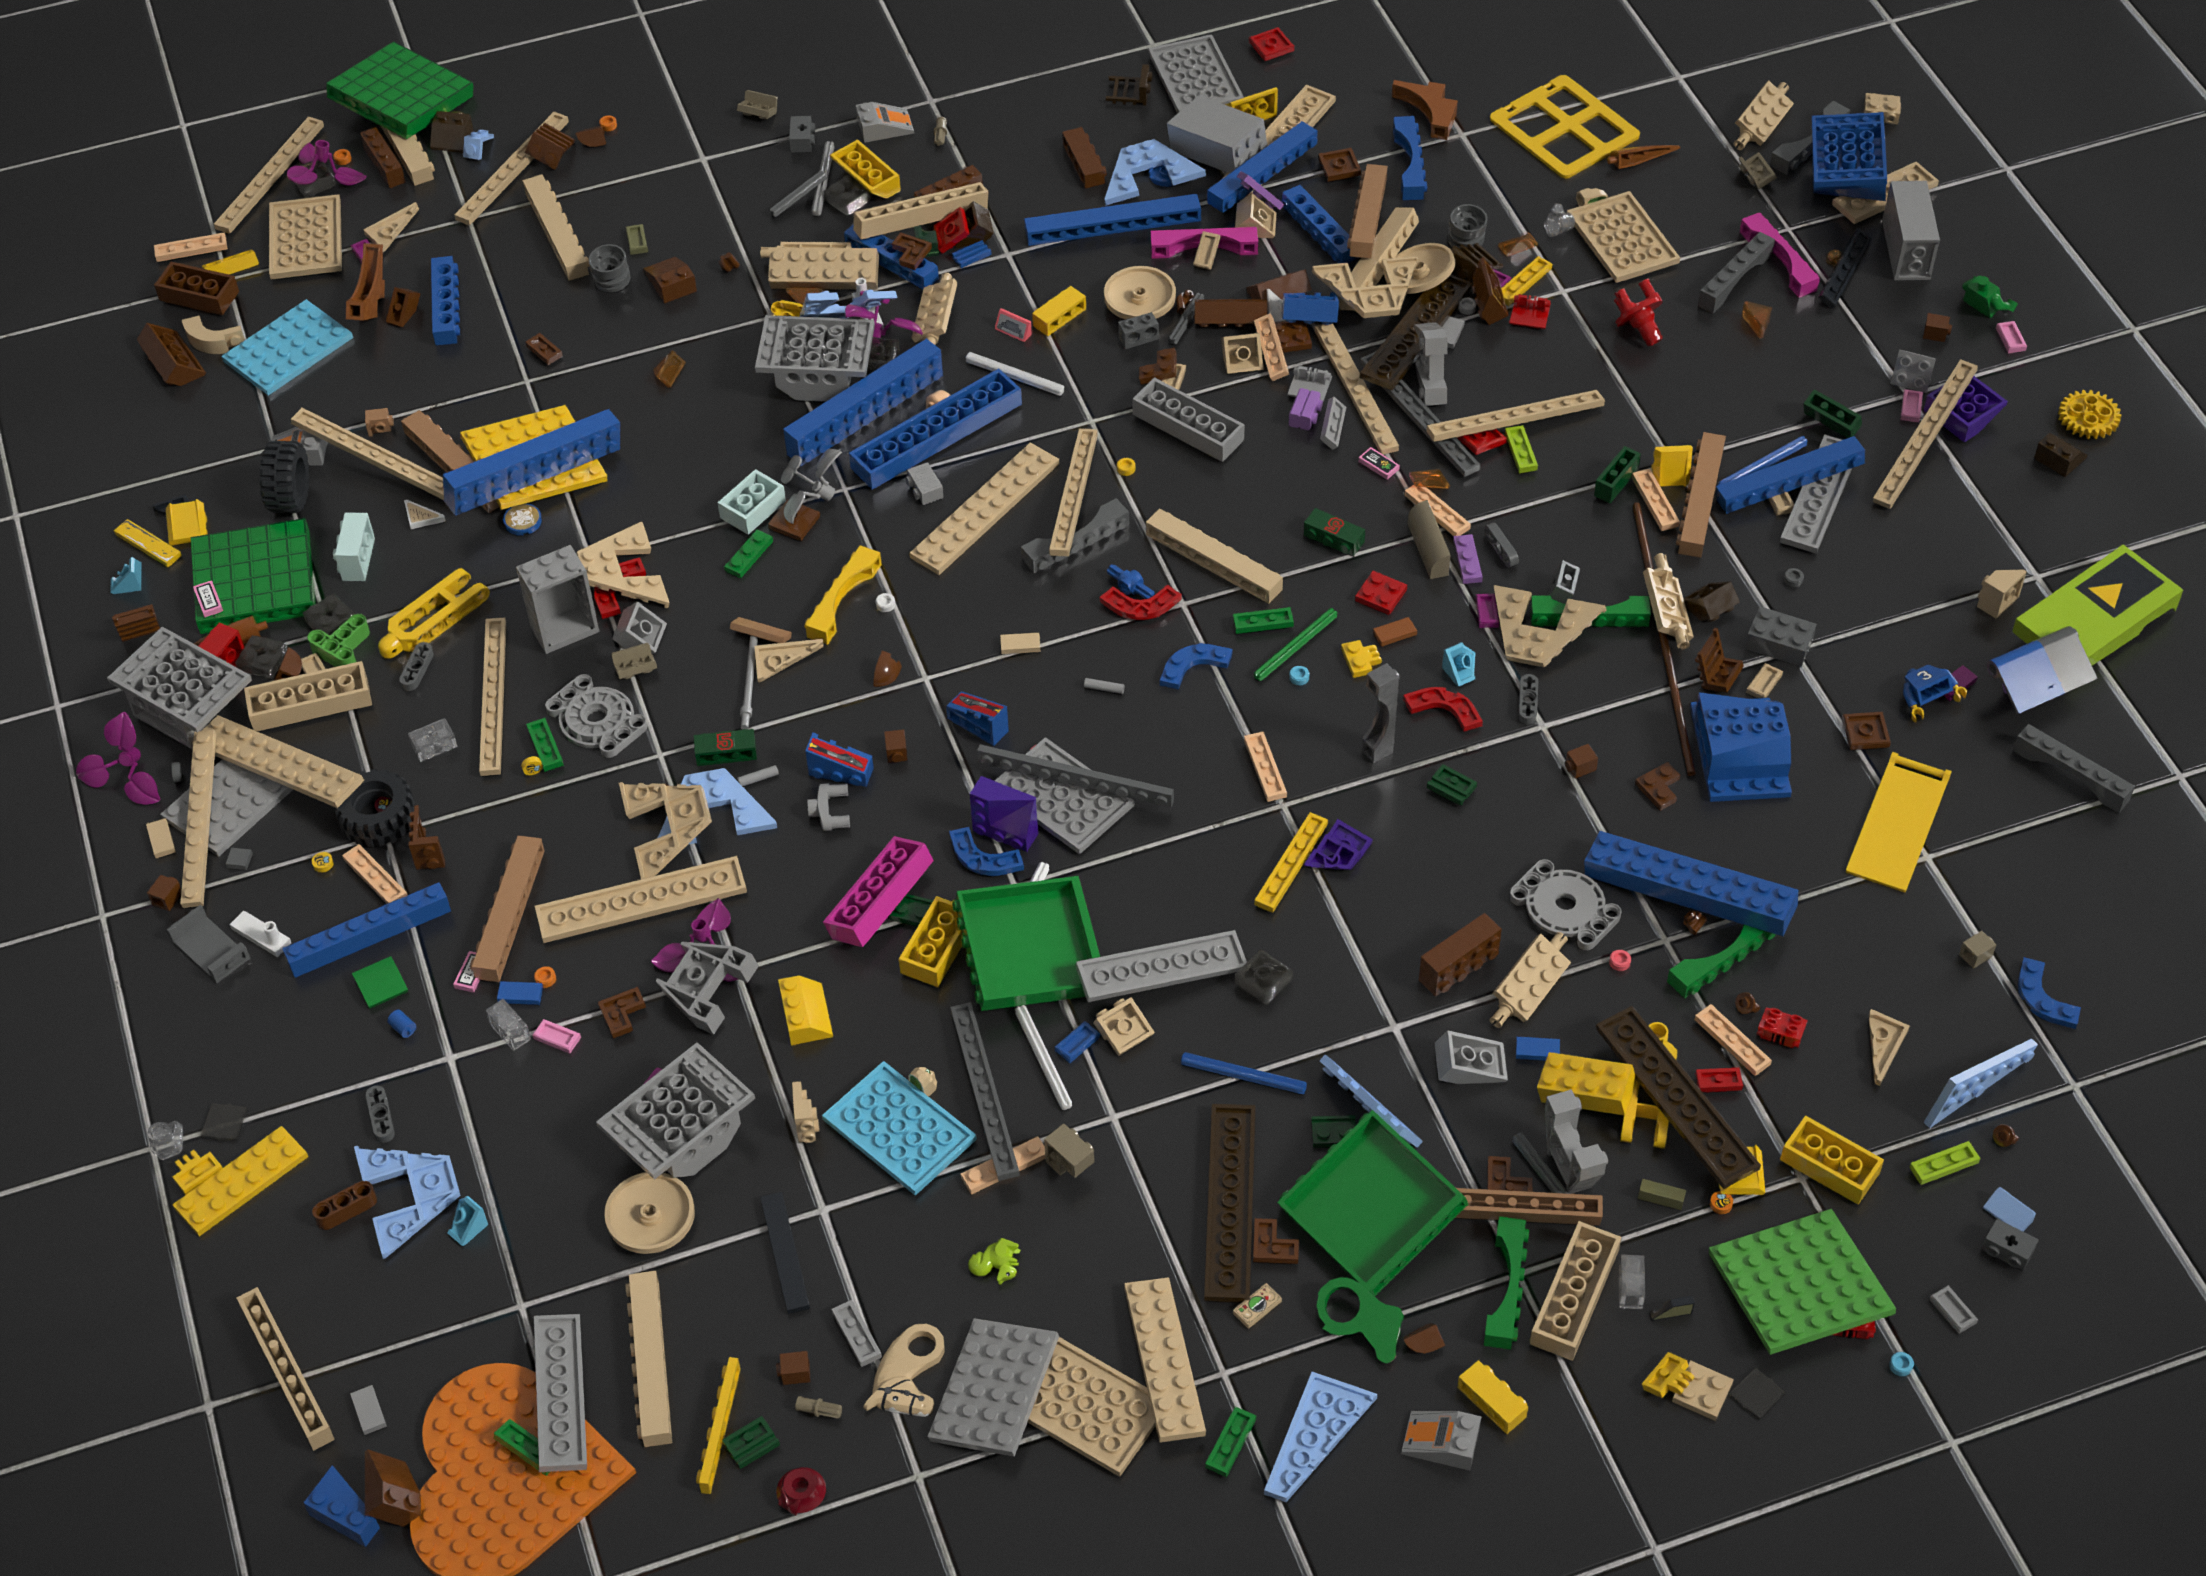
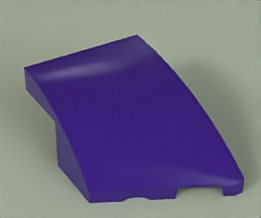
M1337 819L1330 832L1324 836L1317 849L1312 851L1304 865L1315 868L1350 870L1365 854L1373 839Z

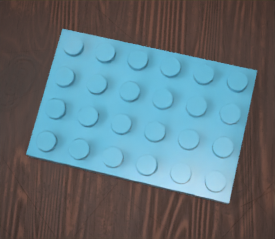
M306 299L221 357L223 362L269 396L351 340L353 335L352 332Z
M885 1061L879 1064L822 1115L823 1121L914 1195H917L977 1140L975 1133Z

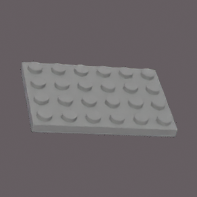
M1212 34L1148 48V54L1177 114L1198 95L1224 105L1244 98Z
M1046 737L1025 754L1089 769ZM1011 770L1005 771L995 780L998 783L1036 797L1038 825L1078 854H1081L1135 806L1134 800L1131 798L1102 793L1071 784H1063L1033 775H1024Z
M222 759L214 766L208 850L219 857L294 789ZM190 788L160 814L162 819L166 818L170 825L185 835Z
M974 1318L929 1431V1441L1015 1457L1058 1342V1333Z

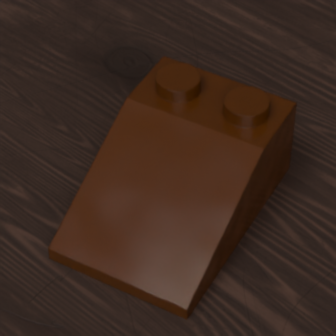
M672 257L643 268L644 273L664 303L697 292L694 274L688 265L677 257Z
M368 1449L365 1451V1515L402 1527L421 1515V1493L405 1461Z

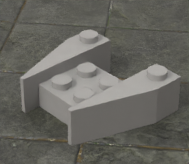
M1437 323L1414 324L1419 338V347L1423 349L1420 359L1414 362L1420 387L1419 398L1423 399L1426 406L1447 404V386L1444 381V354H1447L1448 339L1446 332Z
M681 942L680 945L686 953L667 982L658 978L656 982L663 993L696 1027L714 1035L725 1016L718 1005L709 1002L710 998L726 974L748 983L759 965L751 953L735 946Z
M1572 1089L1547 1096L1545 1105L1548 1156H1553L1569 1194L1592 1188L1605 1174L1606 1164H1608L1607 1155L1604 1151H1601L1598 1144L1589 1147H1582L1580 1144V1136L1576 1129L1582 1105L1580 1099L1575 1097Z

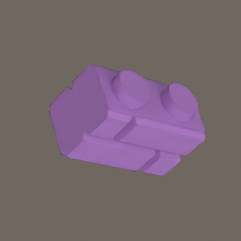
M1303 388L1299 389L1289 413L1290 427H1300V429L1309 431L1312 424H1316L1318 418L1317 411H1321L1323 406V400H1320V392L1309 391Z

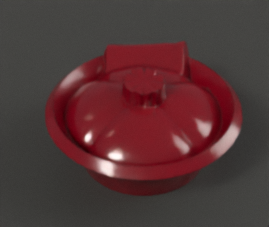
M800 1467L788 1471L782 1476L777 1485L776 1493L779 1506L794 1516H797L798 1513H805L815 1509L823 1501L826 1494V1484L823 1477L811 1468Z

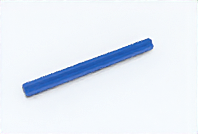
M1804 436L1798 437L1720 480L1718 485L1771 466L1807 446V439Z
M1185 1052L1181 1058L1182 1065L1299 1094H1304L1307 1088V1083L1304 1081Z

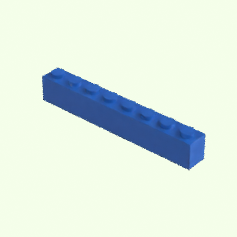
M1301 121L1207 190V203L1222 213L1253 191L1251 188L1248 190L1240 184L1241 180L1237 178L1240 171L1249 175L1260 185L1267 182L1272 176L1279 173L1283 168L1290 165L1317 144L1318 130Z
M1855 436L1717 485L1716 500L1726 514L1865 464V449Z
M440 882L282 949L288 965L296 978L449 913L451 909L447 896Z

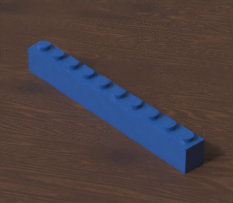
M1197 194L1024 218L1025 234L1028 246L1191 223L1201 221V206Z

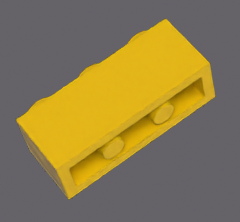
M1072 286L1068 287L1032 313L1033 326L1046 336L1051 335L1086 310V296Z
M1478 1360L1459 1376L1457 1388L1506 1434L1527 1418L1528 1406L1526 1401L1521 1396H1516L1505 1381H1500L1488 1365H1483Z

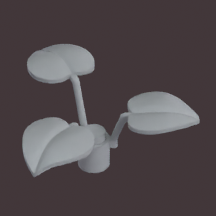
M828 449L823 453L816 465L818 469L816 476L821 481L813 482L797 471L802 463L800 456L795 455L791 458L788 467L783 471L781 482L787 484L796 474L813 485L812 490L814 493L799 491L798 494L791 496L784 508V516L788 522L794 524L795 515L800 509L805 495L816 497L817 499L821 497L825 501H829L833 497L835 488L831 487L822 475L842 453L840 450Z

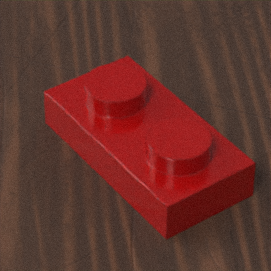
M1740 1067L1696 1069L1697 1086L1702 1092L1740 1091L1743 1088Z

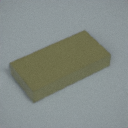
M643 224L627 226L626 233L630 254L648 252Z

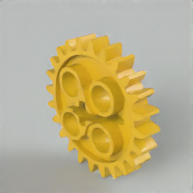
M2082 390L2081 394L2075 391L2074 395L2069 393L2068 398L2064 397L2063 402L2060 403L2058 414L2060 415L2059 420H2063L2061 425H2067L2066 430L2072 429V434L2078 432L2080 433L2079 437L2086 435L2087 439L2090 436L2097 439L2098 435L2105 438V434L2110 436L2112 431H2116L2121 419V409L2117 408V403L2112 404V398L2107 400L2106 394L2100 396L2099 391L2093 394L2092 390L2089 393Z

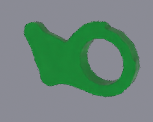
M1340 1277L1330 1280L1318 1292L1317 1309L1319 1317L1325 1324L1322 1329L1338 1336L1362 1332L1374 1347L1376 1356L1380 1361L1390 1363L1396 1358V1345L1404 1319L1400 1308L1380 1302L1362 1284L1350 1278ZM1339 1289L1354 1291L1360 1301V1309L1356 1317L1345 1323L1332 1320L1326 1309L1330 1295Z

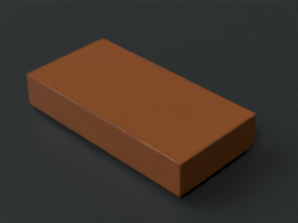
M1407 617L1374 628L1373 634L1382 647L1417 635V630L1410 618Z

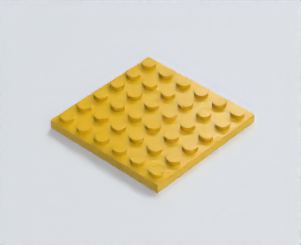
M566 405L460 433L461 439L474 461H478L574 423L575 420ZM595 459L549 479L537 482L534 485L496 499L502 510L606 482L607 474L598 459Z

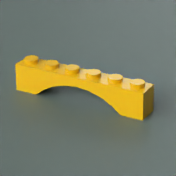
M860 545L856 552L852 553L847 565L843 566L839 577L834 579L830 590L825 592L823 600L815 607L813 615L806 620L807 638L812 640L823 639L824 644H829L837 632L835 614L840 601L852 588L875 576L882 565L880 552Z

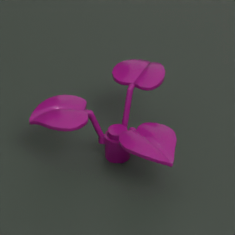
M324 140L316 141L315 147L308 142L299 153V161L305 165H311L310 169L304 166H293L287 171V178L298 184H310L317 179V174L312 172L315 165L324 164L329 158L332 170L336 174L335 180L341 184H357L365 180L366 175L348 167H340L336 170L332 153H329V143Z
M885 299L880 302L888 304L890 299ZM849 304L845 308L846 318L862 317L874 320L875 326L872 343L874 344L880 343L881 336L886 334L891 325L915 331L921 336L923 334L918 324L903 318L890 320L883 329L882 324L876 322L879 306L875 307V313L853 304Z
M122 712L110 720L104 728V736L107 742L112 746H118L119 750H123L119 754V758L104 765L101 756L96 754L88 755L78 763L76 775L88 786L97 788L105 785L109 779V773L106 768L117 763L123 766H131L128 775L130 781L124 786L128 798L135 803L144 805L159 802L161 799L152 776L146 772H137L133 775L134 769L138 765L136 762L141 758V753L137 748L133 747L136 742V733L132 721L126 712Z
M719 898L705 907L697 919L692 922L693 933L690 934L691 943H694V939L699 942L709 941L710 944L715 945L711 937V930L720 932L730 924V913ZM671 943L662 948L651 961L658 969L673 973L686 953L680 943ZM726 974L722 981H735L738 978Z

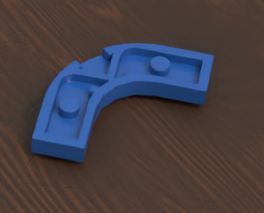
M1204 643L1180 649L1167 661L1160 678V686L1179 690L1184 674L1195 665L1208 664L1228 668L1233 649Z
M969 827L949 831L955 855L967 869L987 876H998L1024 870L1019 849L1000 854L984 853L976 847Z
M2024 957L2018 978V990L2021 999L2026 1001L2031 1007L2030 1011L2038 1017L2054 1024L2076 1029L2081 1007L2062 1003L2049 997L2042 988V975L2045 963Z

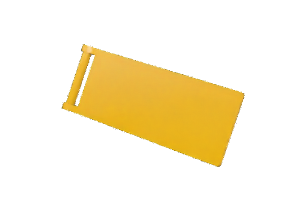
M1892 752L1846 868V873L1901 892H1906L1952 771L1947 769L1945 771L1898 756V753ZM1895 763H1896V764H1899V765H1902V766H1905V767H1908V768H1911V769H1915V770H1918V771H1921V772H1924V773H1927V774H1930V775H1933V776L1942 778V781H1939V780H1936V779H1933V778H1930V777H1927V776H1924V775H1921V774H1918V773H1915V772H1912V771H1909V770H1906V769H1903V768H1900V767H1897V766H1894V765H1895Z

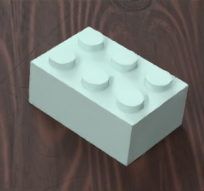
M755 469L718 502L720 518L749 535L786 502L784 486Z
M345 513L343 520L340 521V535H337V548L333 550V559L337 561V572L341 574L342 581L366 580L375 540L368 513Z

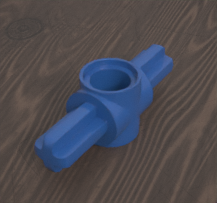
M1112 564L1108 567L1107 573L1118 580V587L1124 594H1139L1145 599L1155 595L1153 590L1143 584V578L1136 570L1123 571Z

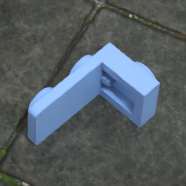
M478 130V132H471L470 135L464 136L463 157L477 160L482 159L483 142L494 138V134H489L487 130Z

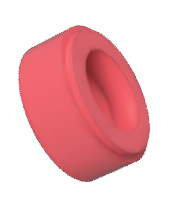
M1615 950L1611 953L1609 964L1614 970L1625 971L1630 967L1631 956L1628 952Z

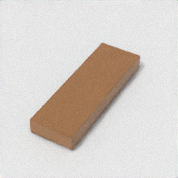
M738 617L730 624L731 630L776 643H785L791 639L792 632Z

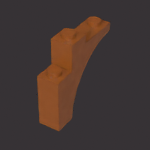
M1394 80L1392 98L1406 101L1421 110L1430 122L1432 138L1448 140L1457 114L1458 101L1445 98L1446 84L1429 82L1428 86Z
M363 244L361 272L352 297L346 301V319L364 321L377 317L378 299L384 298L385 280H382L383 244Z

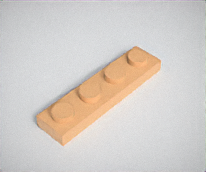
M225 232L154 245L157 262L228 249Z
M1269 313L1255 319L1257 333H1260L1261 347L1271 380L1275 381L1289 375L1273 316Z
M1651 469L1632 473V480L1660 530L1664 531L1679 527L1680 521Z
M1420 482L1405 490L1404 496L1415 505L1428 500L1437 523L1453 536H1460L1470 530L1471 524Z
M1264 732L1244 736L1245 745L1267 802L1287 798V791Z
M360 844L342 855L344 861L386 904L408 896L407 892Z
M1712 1004L1695 1015L1694 1020L1754 1076L1771 1065L1772 1060Z
M1038 1136L1013 1148L1019 1171L1045 1159V1146ZM992 1159L961 1173V1179L971 1195L999 1182Z

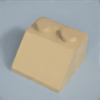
M1251 193L1237 203L1235 228L1257 227L1258 238H1274L1277 212Z
M1260 333L1221 337L1227 374L1263 370Z
M1995 570L1990 576L1987 575L1981 583L1983 587L1978 594L1979 601L1977 607L1997 619L2019 598L2027 571Z

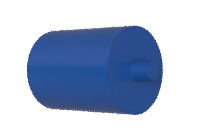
M395 1010L389 1015L388 1024L403 1038H407L415 1032L416 1024L401 1010Z

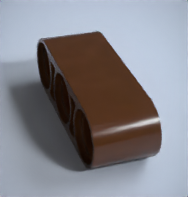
M360 1181L317 1203L313 1207L312 1213L317 1226L322 1230H329L372 1208L377 1202V1197L370 1182Z

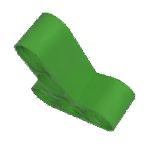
M355 614L331 635L321 630H314L308 634L307 638L313 654L317 653L319 658L334 667L356 663L353 650L369 636L370 630L366 617L362 614Z

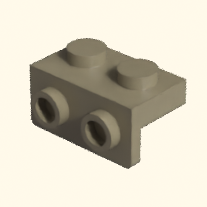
M747 90L745 91V100L738 104L737 111L743 112L744 115H757L760 119H769V117L777 112L778 97Z
M1759 152L1746 161L1742 156L1739 158L1741 163L1739 168L1742 173H1747V179L1750 184H1755L1758 189L1777 178Z
M649 643L611 653L614 668L619 679H629L635 674L649 673L657 668Z

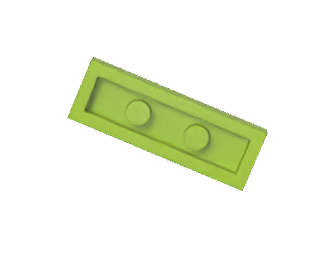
M1524 426L1505 428V436L1518 472L1537 471L1538 464Z
M1967 1141L1912 1162L1909 1168L1920 1185L1978 1164L1980 1157L1971 1143Z

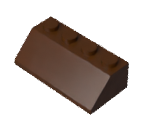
M146 323L137 341L141 349L147 354L148 359L156 367L155 369L163 377L165 383L182 386L206 374L176 330Z

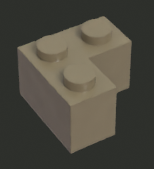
M1064 1123L1044 1139L1046 1163L1060 1176L1068 1171L1076 1178L1094 1163V1148L1092 1145L1084 1142L1073 1128L1067 1127Z

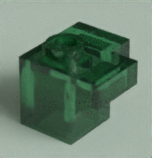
M914 226V237L932 243V249L926 257L939 256L936 230L925 231L921 226Z

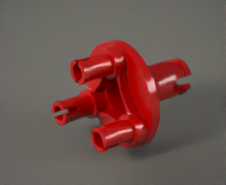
M1648 278L1638 284L1646 297L1641 302H1631L1625 288L1614 294L1616 296L1614 302L1621 312L1620 317L1615 323L1617 327L1631 324L1632 327L1638 329L1646 345L1652 346L1663 339L1654 321L1655 313L1653 311L1663 301L1658 292H1655Z

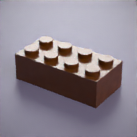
M172 261L154 284L159 301L219 315L225 313L239 293L237 282L233 275Z
M1483 913L1421 956L1419 981L1435 997L1440 993L1447 992L1453 984L1463 981L1473 970L1477 971L1489 959L1493 960L1499 954L1502 929L1487 914Z

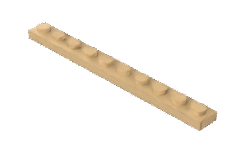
M553 112L541 125L543 126L544 123H547L561 131L569 120L567 116ZM532 135L455 214V220L471 225L534 159L524 153Z
M307 117L214 223L216 230L230 234L298 157L302 148L308 142L310 143L324 127L323 121Z
M1333 323L1331 325L1321 324L1315 326L1316 335L1379 452L1384 455L1399 451V445L1364 380L1359 378L1360 373Z
M1960 359L1873 497L1874 503L1891 509L1977 372V365Z
M1597 390L1427 425V433L1434 442L1539 419L1561 416L1572 412L1594 409L1604 406L1605 399Z
M301 408L291 418L292 425L444 500L442 477L304 408Z
M1079 429L1049 549L1050 555L1069 556L1098 437L1096 429Z
M505 618L486 619L479 768L481 776L501 774L506 646Z
M214 729L199 731L198 733L194 732L181 905L183 908L204 906L216 732Z

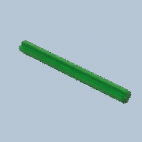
M1329 608L1254 671V678L1262 681L1331 623L1337 617V611Z

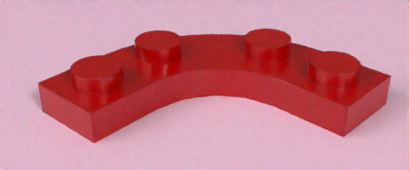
M640 557L619 563L623 577L646 576V571ZM595 587V601L602 619L621 614L615 598L616 590L609 589V591Z
M1166 585L1154 596L1144 600L1132 599L1115 587H1111L1100 596V603L1126 619L1134 620L1157 618L1182 600V594L1169 585Z
M1430 687L1403 695V700L1411 714L1430 708L1446 709L1456 717L1464 732L1481 727L1483 724L1472 702L1459 692L1455 694L1446 691V688Z

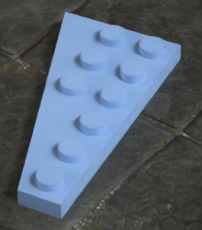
M2030 1039L1951 1077L1924 1123L1931 1128L1972 1098L1980 1096L1985 1089L2024 1062H2029L2034 1057V1050L2038 1044L2033 1039Z
M1326 1055L1321 1058L1320 1062L1325 1066L1323 1070L1331 1077L1335 1075L1339 1079L1338 1084L1346 1091L1350 1089L1354 1093L1353 1097L1369 1113L1372 1110L1377 1113L1408 1144L1418 1147L1423 1142L1331 1058Z
M1311 1372L1265 1487L1264 1495L1287 1502L1377 1399V1394Z

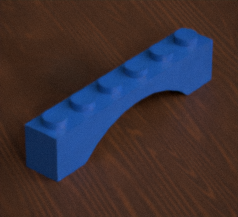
M1414 116L1394 117L1393 119L1394 142L1406 151L1411 161L1408 169L1402 174V200L1424 199V192H1427V181H1424L1425 170H1422L1424 168V160L1420 158L1422 157V146H1419L1420 135H1417L1419 126L1418 123H1415Z

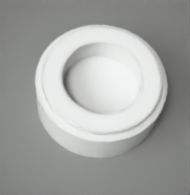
M888 593L880 594L876 598V608L881 612L892 611L895 608L894 596Z

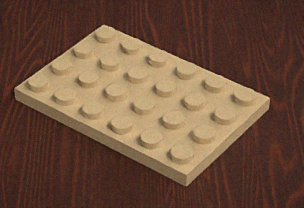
M1630 191L1567 210L1569 220L1616 283L1680 263L1679 255Z
M340 195L269 203V275L271 279L342 271Z
M1059 1337L1028 1423L1120 1477L1156 1426L1147 1387Z

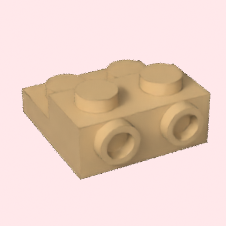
M1875 93L1865 94L1864 113L1883 112L1884 123L1898 124L1901 110L1900 96Z
M1132 997L1126 1001L1124 998L1113 1004L1114 1008L1109 1011L1107 1009L1102 1010L1096 1015L1097 1018L1093 1022L1104 1040L1109 1041L1118 1056L1155 1033Z
M801 1081L792 1082L794 1120L798 1142L811 1143L816 1141L815 1132H819L817 1108L812 1107L811 1099H807V1090H802Z

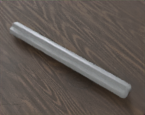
M832 141L825 142L819 171H823L827 179L816 187L811 210L813 216H820L822 212L832 162L830 154L834 152V143Z

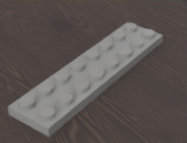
M1824 435L1819 449L1842 440ZM1852 468L1802 486L1781 535L1780 543L1817 554Z
M1233 930L1078 961L1075 967L1087 1001L1092 1002L1247 970L1248 963L1237 934Z
M580 1314L534 1316L539 1472L587 1470Z

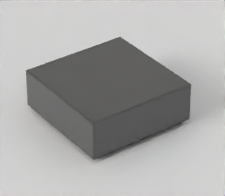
M231 848L226 861L227 868L247 870L253 855L252 850Z

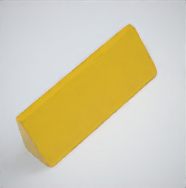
M251 249L202 265V269L229 275L256 266L259 262L255 252Z

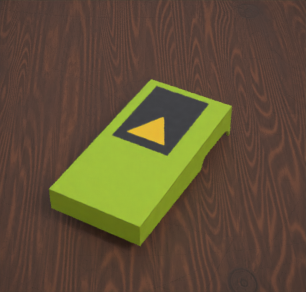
M2123 544L2016 618L2012 632L2028 644L2066 626H2071L2077 630L2079 640L2091 665H2094L2138 636L2147 624L2172 608L2175 612L2183 589Z

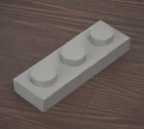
M1335 397L1328 399L1320 440L1332 450L1339 445L1346 406Z
M852 1300L831 1309L836 1322L861 1367L882 1358L877 1344Z

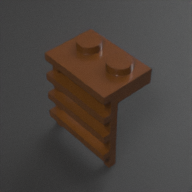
M544 123L536 132H533L524 153L556 169L564 152L576 140Z
M152 604L116 614L112 617L122 642L155 633L160 629Z
M1718 628L1713 629V633L1701 651L1698 652L1695 659L1699 663L1697 670L1702 672L1699 678L1704 681L1701 687L1724 693L1729 691L1744 667L1741 660L1724 658Z
M415 805L414 812H410L412 822L409 823L411 832H409L411 840L409 848L415 868L417 870L445 867V858L438 836L426 837V828H423L419 816V805Z

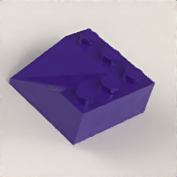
M1973 376L1943 426L1960 440L1966 442L1977 435L2007 405L2008 401ZM1944 385L1927 395L1924 412L1927 413Z
M981 776L970 792L973 831L979 835H985L997 842H1003L1015 849L1027 852L1038 835L1036 797Z

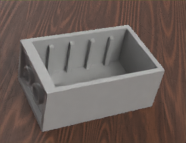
M1199 95L1167 123L1170 147L1173 151L1227 173L1233 172L1267 147L1264 119Z
M1891 181L1882 224L1894 280H1930L1940 238L1927 181Z
M571 545L516 567L531 630L546 654L599 632L587 572Z

